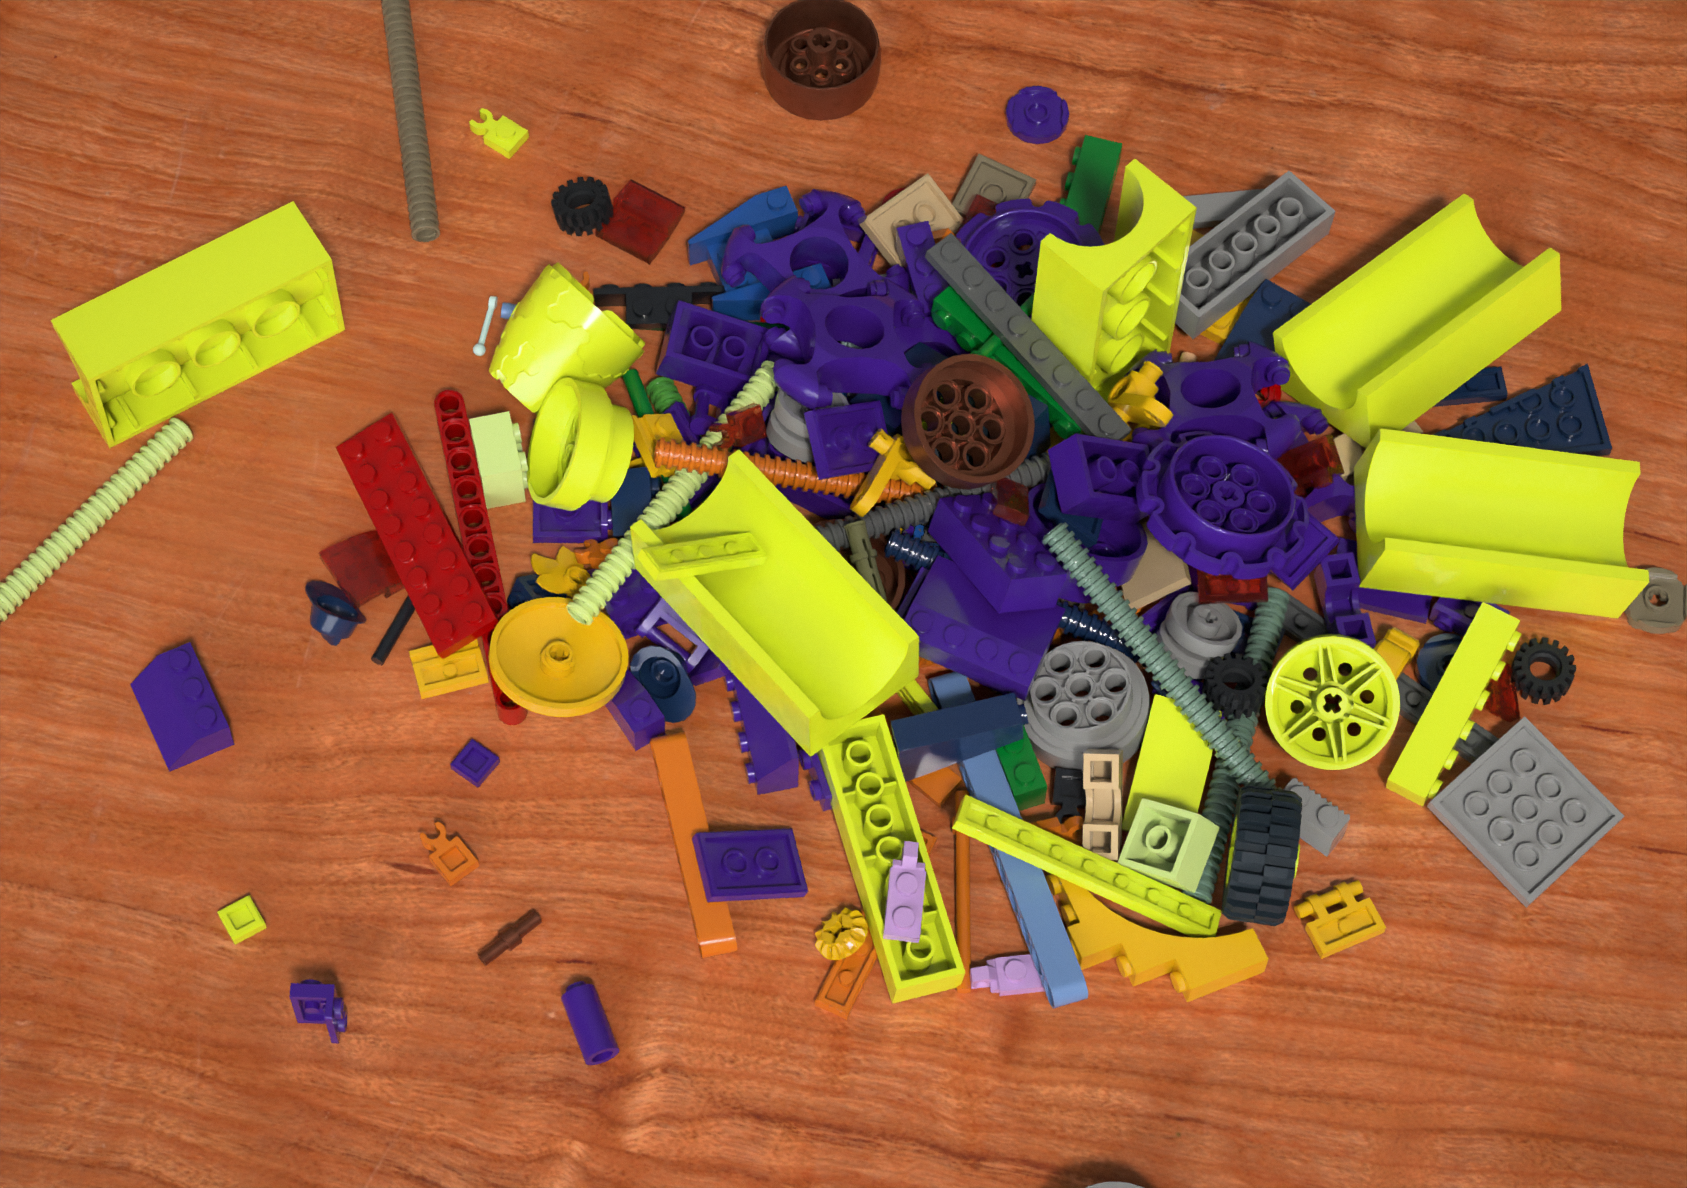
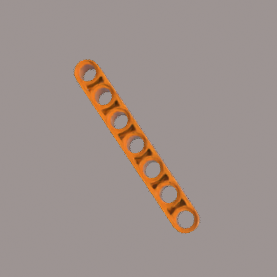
M685 731L650 738L652 755L701 957L704 959L736 952L737 943L727 901L707 902L692 837L696 833L710 831Z

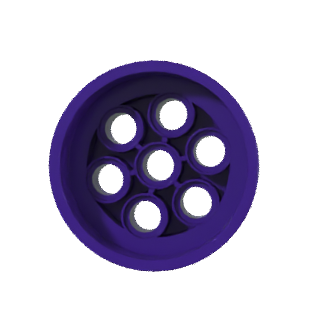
M1043 483L1030 490L1018 518L1049 552L1051 547L1048 544L1044 545L1042 540L1046 534L1058 525L1038 511L1046 483ZM1103 519L1097 544L1090 548L1084 544L1080 546L1083 549L1087 548L1089 550L1087 555L1090 558L1094 556L1096 566L1101 565L1103 568L1101 572L1104 575L1107 573L1110 576L1108 578L1109 582H1115L1116 586H1120L1130 581L1134 576L1147 549L1148 539L1139 521L1129 523ZM1049 552V554H1050L1051 556H1053L1054 558L1057 557V555H1056L1055 552H1053V553H1050V552ZM1057 561V563L1061 567H1063L1064 563L1062 561ZM1069 569L1065 570L1067 577L1059 598L1076 603H1091L1090 600L1092 598L1090 595L1085 596L1083 593L1085 589L1082 586L1078 587L1076 585L1078 582L1076 578L1071 579Z

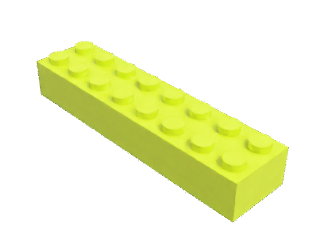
M885 715L861 719L819 750L817 754L832 794L831 806L893 1004L957 988V986L962 984L966 972ZM904 841L919 843L917 862L925 863L926 880L919 943L883 939L889 871L892 867L893 859L901 860Z

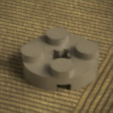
M1656 567L1646 568L1645 570L1649 571V583L1624 611L1627 615V622L1633 628L1642 629L1649 633L1665 634L1676 632L1687 619V584L1684 586L1677 579L1678 575L1670 570ZM1653 595H1658L1660 601L1666 604L1659 607L1653 605L1649 600L1652 599Z

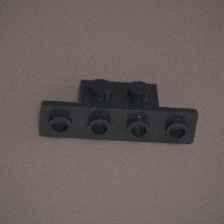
M704 282L698 286L670 283L666 287L637 284L628 288L607 284L600 288H594L593 298L596 307L626 306V324L631 329H654L667 327L668 319L678 300L693 305L712 304L711 297L725 293L724 286L712 282Z

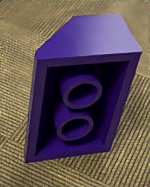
M190 642L157 655L130 684L169 772L234 745L228 723Z

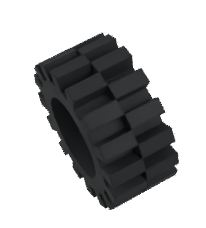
M578 177V182L573 183L571 179L567 181V187L564 185L559 186V192H554V199H551L552 208L562 231L566 230L567 234L571 236L574 231L576 236H582L584 231L587 232V235L593 234L592 229L595 228L599 232L603 229L602 223L608 225L610 223L609 217L613 218L614 214L607 186L603 185L599 179L595 182L594 177H588L587 181H584L583 177ZM590 204L584 208L575 209L581 205Z
M1542 637L1540 644L1534 638L1530 640L1529 645L1526 642L1521 645L1510 668V672H1512L1510 682H1515L1513 689L1516 693L1522 689L1521 697L1526 700L1530 695L1533 697L1532 703L1538 704L1541 698L1543 699V705L1550 704L1552 698L1554 702H1557L1561 699L1562 695L1565 696L1576 672V665H1573L1574 656L1573 654L1566 656L1569 649L1565 645L1560 650L1557 648L1559 641L1554 640L1552 645L1548 644V638ZM1534 662H1544L1555 670V677L1552 680L1538 679L1531 673L1530 665Z
M1230 653L1224 654L1223 660L1218 656L1214 659V663L1210 662L1208 665L1202 693L1206 694L1205 700L1207 702L1211 701L1214 704L1212 708L1214 711L1223 710V717L1228 718L1229 713H1233L1234 719H1240L1242 713H1244L1245 717L1248 718L1252 716V712L1257 713L1260 707L1263 706L1269 679H1267L1268 674L1266 670L1261 671L1262 665L1259 662L1253 665V658L1249 656L1245 661L1241 659L1242 654L1236 653L1235 659L1231 658ZM1224 683H1238L1244 686L1246 689L1235 690L1226 686Z

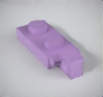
M904 841L901 860L893 859L892 867L889 871L883 939L919 943L926 871L925 863L917 862L918 842Z
M1031 954L998 957L987 960V966L970 968L971 989L990 987L991 993H999V996L1044 992Z

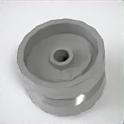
M779 388L774 409L771 411L767 423L766 434L768 439L780 453L791 459L801 460L802 462H815L804 412L811 411L812 409L795 401ZM832 393V404L825 408L849 404L842 393Z
M1187 592L1178 595L1170 605L1166 613V619L1161 623L1156 633L1158 635L1156 640L1159 643L1163 642L1165 644L1163 647L1165 651H1171L1170 657L1173 660L1177 659L1179 661L1177 665L1179 668L1184 667L1186 670L1184 674L1187 677L1205 679L1210 662L1214 663V659L1218 656L1223 660L1224 654H1229L1235 648L1241 637L1242 625L1238 615L1221 600L1204 593Z

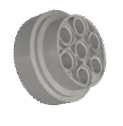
M1089 641L1066 643L1048 652L1026 700L1017 698V704H1024L1028 724L1024 725L1036 757L1053 769L1063 768L1083 771V753L1087 749L1123 750V763L1126 762L1142 745L1151 710L1147 683L1137 665L1120 651ZM1091 664L1101 665L1098 668L1089 667ZM1069 668L1068 670H1066V671H1064V672H1057V671H1059V670H1061V669ZM1113 687L1124 688L1122 691L1116 693L1109 691ZM1080 691L1089 692L1084 697L1075 696ZM1047 695L1054 696V698L1050 701L1040 700L1042 697ZM1099 716L1110 717L1108 720L1103 722L1095 720ZM1065 720L1075 721L1070 726L1060 725Z

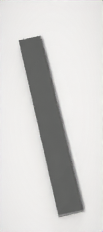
M1288 594L1290 601L1287 604V612L1284 614L1285 620L1282 623L1283 629L1286 630L1285 635L1299 643L1313 636L1328 634L1325 618ZM1350 664L1340 665L1338 671L1344 676H1348L1352 672V666ZM1402 673L1397 680L1400 695L1399 714L1417 725L1433 693ZM1475 723L1466 741L1460 738L1454 750L1458 751L1459 756L1472 764L1496 743L1499 738Z

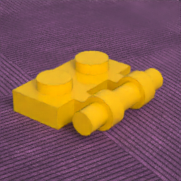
M1359 880L1348 884L1341 882L1334 885L1333 890L1319 896L1316 893L1305 898V902L1294 906V911L1299 919L1308 915L1315 918L1314 921L1306 924L1305 930L1321 959L1385 932L1386 926L1370 897L1359 902L1354 898V896L1363 893V887ZM1337 903L1343 906V909L1328 914L1326 908Z

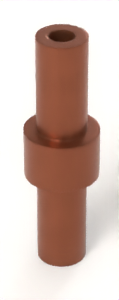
M533 911L514 927L508 926L500 932L498 939L478 954L481 962L487 966L507 949L512 951L522 943L521 939L542 923L539 915Z

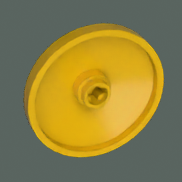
M538 598L516 606L498 622L490 641L489 666L499 688L511 700L523 708L546 716L573 717L601 708L619 692L625 680L628 667L627 644L617 625L602 611H600L597 617H592L593 622L591 625H583L570 616L566 608L569 602H574L570 598Z

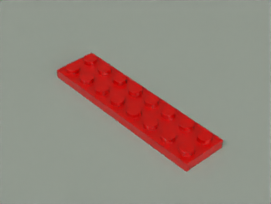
M391 412L336 447L338 454L437 654L442 659H445L495 628L500 620L398 418Z

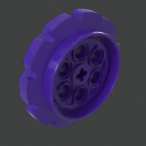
M1029 198L999 203L996 205V213L992 216H986L984 213L977 214L956 235L961 244L1019 307L1035 292L1040 243L1049 233L1074 245L1088 247L1104 245L1092 224L1079 225V216L1075 210L1049 200L1045 201L1041 207H1034L1032 200ZM1023 245L1031 246L1028 250H1018ZM995 262L1004 263L998 268L990 267Z
M1194 431L1179 434L1175 443L1168 440L1161 442L1146 459L1142 467V474L1136 485L1137 504L1140 511L1150 515L1146 526L1162 546L1168 551H1172L1186 564L1215 576L1221 574L1232 575L1235 579H1256L1267 576L1272 567L1283 569L1297 554L1304 541L1302 536L1309 525L1306 501L1294 493L1298 484L1291 474L1261 448L1230 435H1213V433L1207 431Z

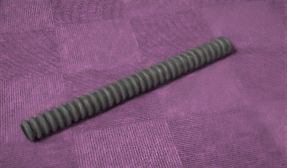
M1044 452L1040 457L1034 455L1031 457V460L1025 458L1021 465L1011 474L981 488L957 489L946 485L943 486V489L935 487L933 492L926 490L923 495L920 493L915 494L914 498L907 496L903 502L900 499L895 500L894 505L886 503L884 508L876 506L874 511L870 509L863 517L855 514L853 518L849 515L845 517L844 521L839 518L835 520L834 524L827 522L825 527L818 525L815 529L837 551L840 550V547L847 549L850 547L844 526L852 522L865 520L869 539L870 537L878 539L880 534L887 536L890 534V531H895L896 528L906 530L910 524L915 527L919 525L920 521L927 523L929 518H933L939 498L955 497L957 495H980L984 493H996L1001 498H1004L1008 495V492L1013 495L1017 493L1018 489L1022 492L1027 489V486L1034 488L1037 486V483H1046L1051 468L1049 454Z

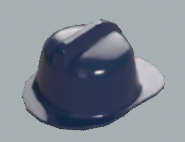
M311 581L306 584L305 591L312 603L310 625L321 633L322 637L330 645L337 646L341 639H347L352 635L358 624L366 622L367 619L360 612L354 600L342 589L322 581Z
M653 645L641 648L634 654L630 664L631 673L648 691L664 715L665 722L677 723L686 720L693 713L696 706V692L688 676V667L684 658L674 650Z

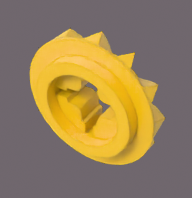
M846 907L840 914L832 912L830 920L822 921L823 929L815 933L818 939L815 946L820 954L829 960H841L852 955L861 947L868 933L866 918L858 910L851 911Z

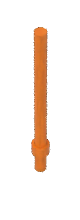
M959 790L955 792V816L952 818V827L960 802L965 794L969 795L968 791ZM952 829V833L956 835V944L966 972L962 984L957 986V992L970 993V836Z

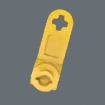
M1145 361L1139 372L1131 370L1128 376L1123 377L1114 385L1108 395V404L1126 424L1130 421L1166 427L1172 419L1173 413L1154 397L1159 390L1155 383L1162 376L1163 371L1152 362Z
M880 428L868 443V446L877 451L879 456L853 499L850 509L860 517L866 515L879 499L889 479H902L909 486L917 482L924 490H929L936 481L929 477L912 459L906 448L903 436L896 434L891 437Z

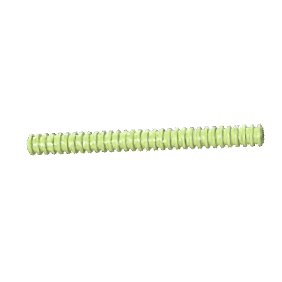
M767 360L762 363L761 368L756 370L755 376H752L749 379V383L744 385L743 391H739L737 398L731 401V406H727L724 410L725 414H721L718 421L712 425V429L706 432V437L701 438L700 444L697 445L698 447L706 444L707 448L710 449L712 446H717L718 450H722L725 447L728 448V452L731 451L732 445L738 442V437L743 436L744 430L750 427L751 422L756 420L757 414H760L763 411V407L768 405L769 399H772L775 396V392L779 391V387L774 381V362ZM684 468L681 471L676 470L674 472L675 475L669 478V483L663 485V491H659L656 494V499L650 501V507H646L643 510L644 515H639L637 521L641 519L652 530L670 526L669 522H674L676 514L682 512V507L689 503L688 499H692L695 491L701 488V483L706 482L708 479L707 472H703L700 475L697 474L696 470H693L692 473H688ZM630 530L625 532V538H621L618 541V546L612 548V554H608L605 557L606 562L600 563L598 566L599 570H595L592 573L593 578L587 579L585 582L586 586H582L579 590L580 594L574 595V602L567 604L568 613L577 622L583 625H591L593 622L592 617L599 615V609H604L606 606L605 601L612 599V593H616L619 590L618 585H623L626 581L625 577H629L632 574L631 569H635Z
M171 418L169 425H164L161 428L162 432L155 433V439L147 441L148 446H142L140 453H135L132 456L133 460L125 462L126 467L118 469V475L113 474L110 477V482L105 481L103 483V489L98 488L96 490V496L91 495L88 498L89 503L84 502L80 506L81 510L73 512V518L68 517L66 519V525L61 524L58 527V532L53 531L51 533V539L46 538L43 541L44 546H38L36 553L29 554V560H23L20 564L21 568L16 567L13 570V576L8 575L5 578V583L0 582V621L5 622L8 618L7 614H13L15 612L14 607H20L23 604L22 599H28L31 596L30 592H36L38 589L37 585H43L46 581L45 577L50 578L53 575V569L58 570L61 567V562L66 563L68 561L67 556H73L76 552L75 548L80 549L83 546L82 541H88L91 538L90 534H96L98 531L97 527H103L105 519L110 520L113 517L112 512L117 513L120 510V505L125 506L128 502L127 498L132 499L135 496L134 491H140L142 484H147L150 481L149 477L156 476V470L164 468V462L169 463L172 460L171 455L176 456L179 453L178 449L185 448L186 442L193 440L192 431L183 421Z

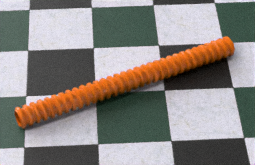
M660 437L655 447L654 464L657 468L665 465V468L669 470L671 467H676L677 471H681L684 468L688 473L696 470L697 474L700 475L703 472H707L708 476H713L715 473L718 474L719 478H722L728 465V457L736 452L737 449L728 452V448L725 447L722 450H718L717 446H712L710 449L707 448L706 444L698 447L694 442L691 445H686V441L681 440L679 444L676 443L675 439H670L667 442L664 437ZM748 451L743 452L774 486L781 484V488L785 489L788 485L791 486L792 490H797L800 487L803 492L812 489V492L816 494L818 491H822L823 495H828L830 492L833 493L834 497L843 494V497L846 499L850 496L855 498L867 477V474L859 473L819 480L816 466H813L812 462L807 461L806 464H802L801 460L791 462L790 458H786L783 461L779 456L770 459V455L767 454L764 457H760L759 453H754L752 456L749 455ZM889 479L876 503L880 504L881 501H884L885 504L894 503L898 499L903 502L905 497L910 496L914 498L915 494L920 493L923 495L926 490L916 482L909 486L902 479ZM935 483L929 490L933 492V489L935 487H940L941 489H943L944 485L941 484L940 486H937V484Z

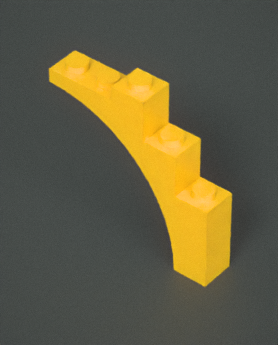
M1051 873L1046 876L1051 893L1054 896L1058 894L1063 904L1061 906V913L1066 924L1069 926L1066 932L1081 970L1117 957L1116 962L1121 975L1124 978L1128 976L1133 987L1170 973L1174 989L1177 993L1182 992L1187 1002L1265 972L1268 957L1253 928L1236 934L1207 938L1179 937L1143 928L1114 913L1098 901L1087 889Z

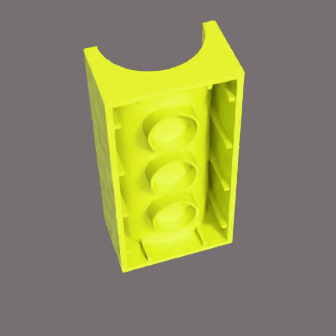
M1133 159L1125 166L1113 243L1092 247L1079 246L1065 242L1051 233L1041 240L1031 317L1036 326L1107 403L1111 389L1137 361L1157 349V352H1170L1197 207L1136 159Z
M1462 194L1273 332L1275 352L1288 361L1290 370L1289 381L1280 385L1281 390L1301 404L1321 409L1328 423L1364 448H1367L1380 428L1401 431L1561 311L1560 253L1552 248H1548L1525 266L1512 261L1494 245L1484 231L1475 211L1474 199L1466 194Z
M294 201L51 320L53 328L67 350L80 379L72 382L73 389L109 448L345 330L332 259Z
M1380 428L1354 466L1359 587L1618 619L1649 583L1648 570L1628 567L1623 545L1626 508L1632 488L1641 474L1640 462Z
M740 449L728 457V465L721 481L711 495L691 514L679 522L662 529L652 530L641 519L630 526L635 569L810 757L919 676V636ZM746 532H750L768 555L763 565L656 582L637 558L641 548Z

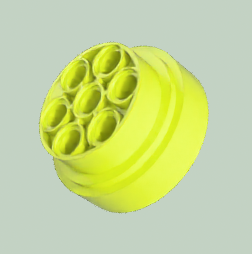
M567 377L560 379L554 384L546 395L535 420L527 458L528 488L532 499L536 503L574 511L589 500L601 503L608 502L621 487L632 456L634 442L633 419L626 407L611 403L602 386Z

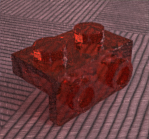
M1332 435L1322 436L1288 450L1277 459L1298 484L1294 493L1299 497L1306 495L1305 489L1314 486L1315 489H1320L1334 484L1333 478L1345 473Z

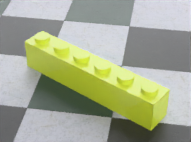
M1482 602L1387 780V789L1422 807L1428 798L1433 799L1437 796L1443 784V781L1438 779L1444 768L1448 770L1452 768L1459 754L1458 751L1454 750L1460 738L1465 741L1468 738L1475 724L1474 721L1470 720L1474 710L1482 711L1491 693L1486 690L1490 680L1498 681L1506 666V663L1501 661L1506 650L1513 652L1520 640L1522 633L1517 631L1520 623L1519 619Z

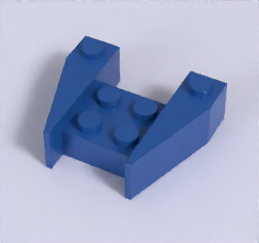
M787 186L755 195L688 240L689 265L707 261L717 285L724 286L725 293L711 297L712 311L743 321L760 320V317H762L761 304L770 291L754 274L746 271L743 283L732 288L721 277L722 259L734 228L742 225H750L756 235L754 243H768L794 233L798 210ZM821 263L793 271L797 278L809 280L810 288L825 290L832 288Z

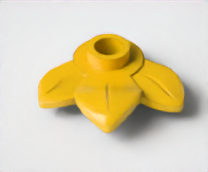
M565 546L560 548L555 560L537 554H532L531 556L532 568L539 575L536 583L548 592L555 594L566 593L568 596L574 597L575 594H580V588L586 586L585 582L588 578H591L590 574L584 569V565L577 563L575 554Z

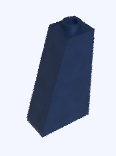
M1010 693L891 721L893 744L905 782L1023 739V725L1028 724V717L1024 704L1018 705L1015 693Z

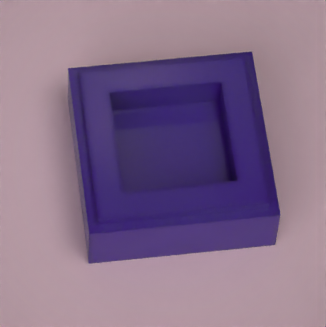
M471 739L451 762L450 766L453 771L479 788L499 765L500 759L481 744Z

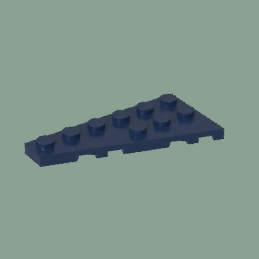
M1588 363L1579 367L1576 372L1565 377L1561 375L1553 379L1546 386L1537 390L1533 388L1490 408L1489 412L1478 417L1472 416L1464 420L1463 424L1448 431L1444 429L1433 434L1436 436L1591 456L1610 455L1612 450Z

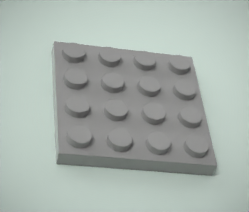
M1525 716L1427 805L1432 813L1526 908L1624 817Z

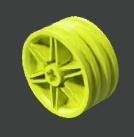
M1324 634L1313 636L1297 643L1278 660L1269 677L1265 695V710L1269 727L1275 739L1288 754L1308 766L1324 770H1341L1366 762L1387 744L1398 721L1400 695L1396 679L1390 667L1377 651L1353 637L1340 634ZM1349 663L1352 666V672L1348 676L1341 675L1338 671L1340 664ZM1307 668H1314L1317 671V677L1312 681L1306 680L1303 676ZM1370 690L1374 694L1373 701L1371 703L1362 702L1360 699L1361 692ZM1329 693L1333 697L1338 694L1342 698L1338 702L1340 709L1335 712L1332 708L1327 711L1323 707L1326 704L1324 697ZM1294 700L1303 702L1304 709L1301 713L1292 712L1290 705ZM1352 722L1358 723L1361 727V731L1357 736H1352L1347 732V727ZM1317 727H1321L1326 731V737L1321 741H1316L1312 736L1313 730Z

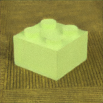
M509 411L469 419L487 509L526 502L524 489L528 488V465L525 452L522 450L519 424H512Z
M1142 798L1117 863L1162 884L1195 893L1220 827L1200 814Z

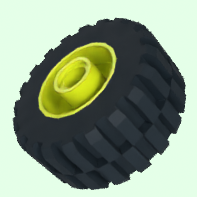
M1252 785L1240 788L1231 827L1222 895V914L1228 919L1277 926L1284 922L1289 907L1293 879L1297 873L1300 853L1299 839L1302 798L1295 792Z

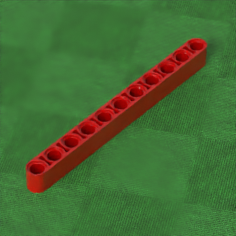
M444 390L436 396L434 407L461 542L480 582H493L492 585L483 586L494 610L500 612L497 616L501 620L508 613V607L464 399L458 391ZM449 409H455V410H456V411L451 412V413L445 412L446 410H449ZM455 437L462 438L458 441H451V439ZM459 466H468L463 470L456 469ZM466 494L474 495L471 498H462ZM472 523L481 524L475 528L468 527ZM478 552L487 553L485 556L482 557L473 556ZM493 628L482 635L481 639L495 707L500 721L507 725H517L526 719L528 709L520 705L514 707L504 706L506 702L513 700L499 688L490 670L488 656L492 633L495 629Z

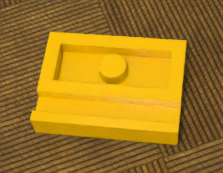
M671 413L646 414L642 418L632 415L634 442L651 477L656 478L658 475L671 477L675 475L676 467H671L669 470L665 468V465L657 468L654 464L655 447L660 437H664L667 442L670 439H675L676 443L679 444L681 440L684 441Z
M477 639L445 659H442L437 654L433 645L409 651L421 699L489 683Z

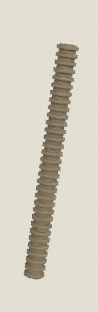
M381 0L408 212L411 221V235L418 242H430L439 237L440 228L436 210V197L434 194L409 0Z

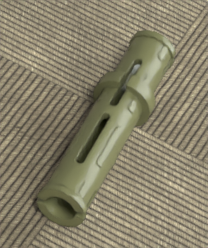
M865 520L845 525L844 530L846 531L852 552L850 556L851 564H855L857 572L887 602L875 559L878 557L876 549H872Z

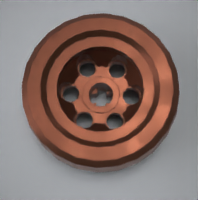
M798 0L781 9L771 20L766 30L761 56L764 81L771 97L791 114L805 119L820 121L838 119L850 115L861 108L871 98L877 86L882 60L879 37L872 20L863 10L844 0ZM798 63L807 65L804 69L796 68ZM840 63H844L847 66V68L839 69L836 66ZM818 73H825L827 77L819 79L816 75Z

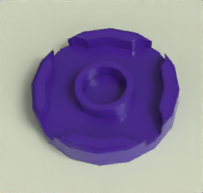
M1042 86L1025 87L1019 90V94L1014 97L1012 96L1008 101L1005 116L1007 127L1014 136L1024 142L1032 144L1050 143L1059 138L1067 128L1069 120L1067 102L1064 98L1061 99L1057 92L1051 88Z

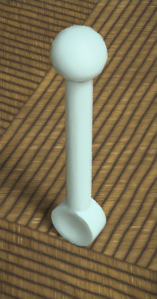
M490 296L488 310L480 338L473 347V352L477 356H482L486 352L484 344L494 309L497 307L498 297Z

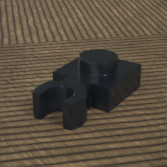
M1063 768L1055 769L1051 805L1061 806V810L1055 816L1058 817L1060 824L1062 823L1061 819L1064 817L1081 816L1077 808L1086 809L1083 771Z

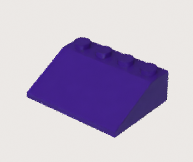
M938 555L915 596L904 621L919 636L920 657L1007 694L1015 693V697L1025 701L1066 609L1056 605L1055 608L998 613L955 562Z

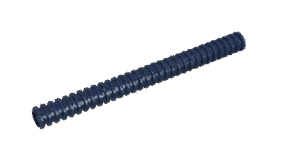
M897 528L895 531H892L884 549V557H895L894 561L897 563L902 560L904 561V566L908 567L911 564L916 571L921 569V567L930 570L938 555L953 561L945 551H939V546L936 545L932 548L930 547V542L926 541L923 544L920 542V538L915 537V539H912L909 533L902 535ZM1057 600L1056 605L1066 609L1058 628L1062 629L1063 634L1066 635L1069 632L1072 633V638L1076 639L1079 636L1082 638V641L1109 646L1125 654L1135 664L1139 662L1140 657L1137 654L1134 656L1131 653L1133 648L1125 645L1126 640L1124 637L1121 639L1118 637L1120 632L1117 629L1113 630L1111 628L1112 623H1107L1108 621H1105L1104 618L1098 619V615L1095 613L1092 616L1088 615V610L1083 609L1081 612L1076 605L1070 607L1067 601L1061 603ZM1145 663L1140 664L1142 668L1147 667Z

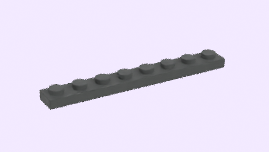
M952 233L926 252L925 258L1086 435L1120 441L1129 435L1132 429Z

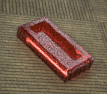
M1005 477L993 482V515L1019 526H1025L1029 518L1028 487Z

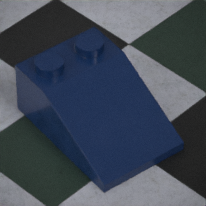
M1265 279L1248 302L1215 360L1233 357V347H1238V344H1247L1248 340L1263 345L1275 352L1273 332L1311 304ZM1261 389L1258 390V391L1256 392V394H1257L1258 396L1264 398V397L1261 395Z

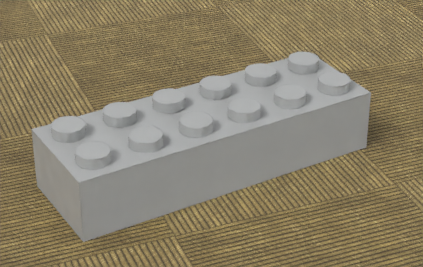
M1286 172L1189 247L1175 323L1192 339L1196 338L1255 292L1265 279L1270 280L1328 235L1336 211L1292 172Z

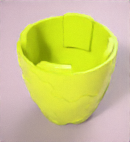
M558 262L553 266L548 264L543 269L521 302H518L500 336L499 346L497 345L489 368V373L496 380L500 378L504 387L536 415H538L546 395L560 379L568 377L597 384L605 389L623 376L631 365L644 353L642 348L645 346V342L613 311L599 310L593 304V295Z

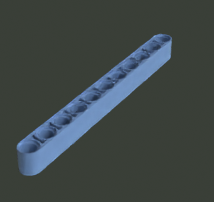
M950 672L929 678L928 680L933 703L939 710L976 701L967 677L958 672ZM995 749L957 763L969 796L1022 820ZM989 845L1051 1007L1055 1009L1088 999V989L1084 975L1042 869Z

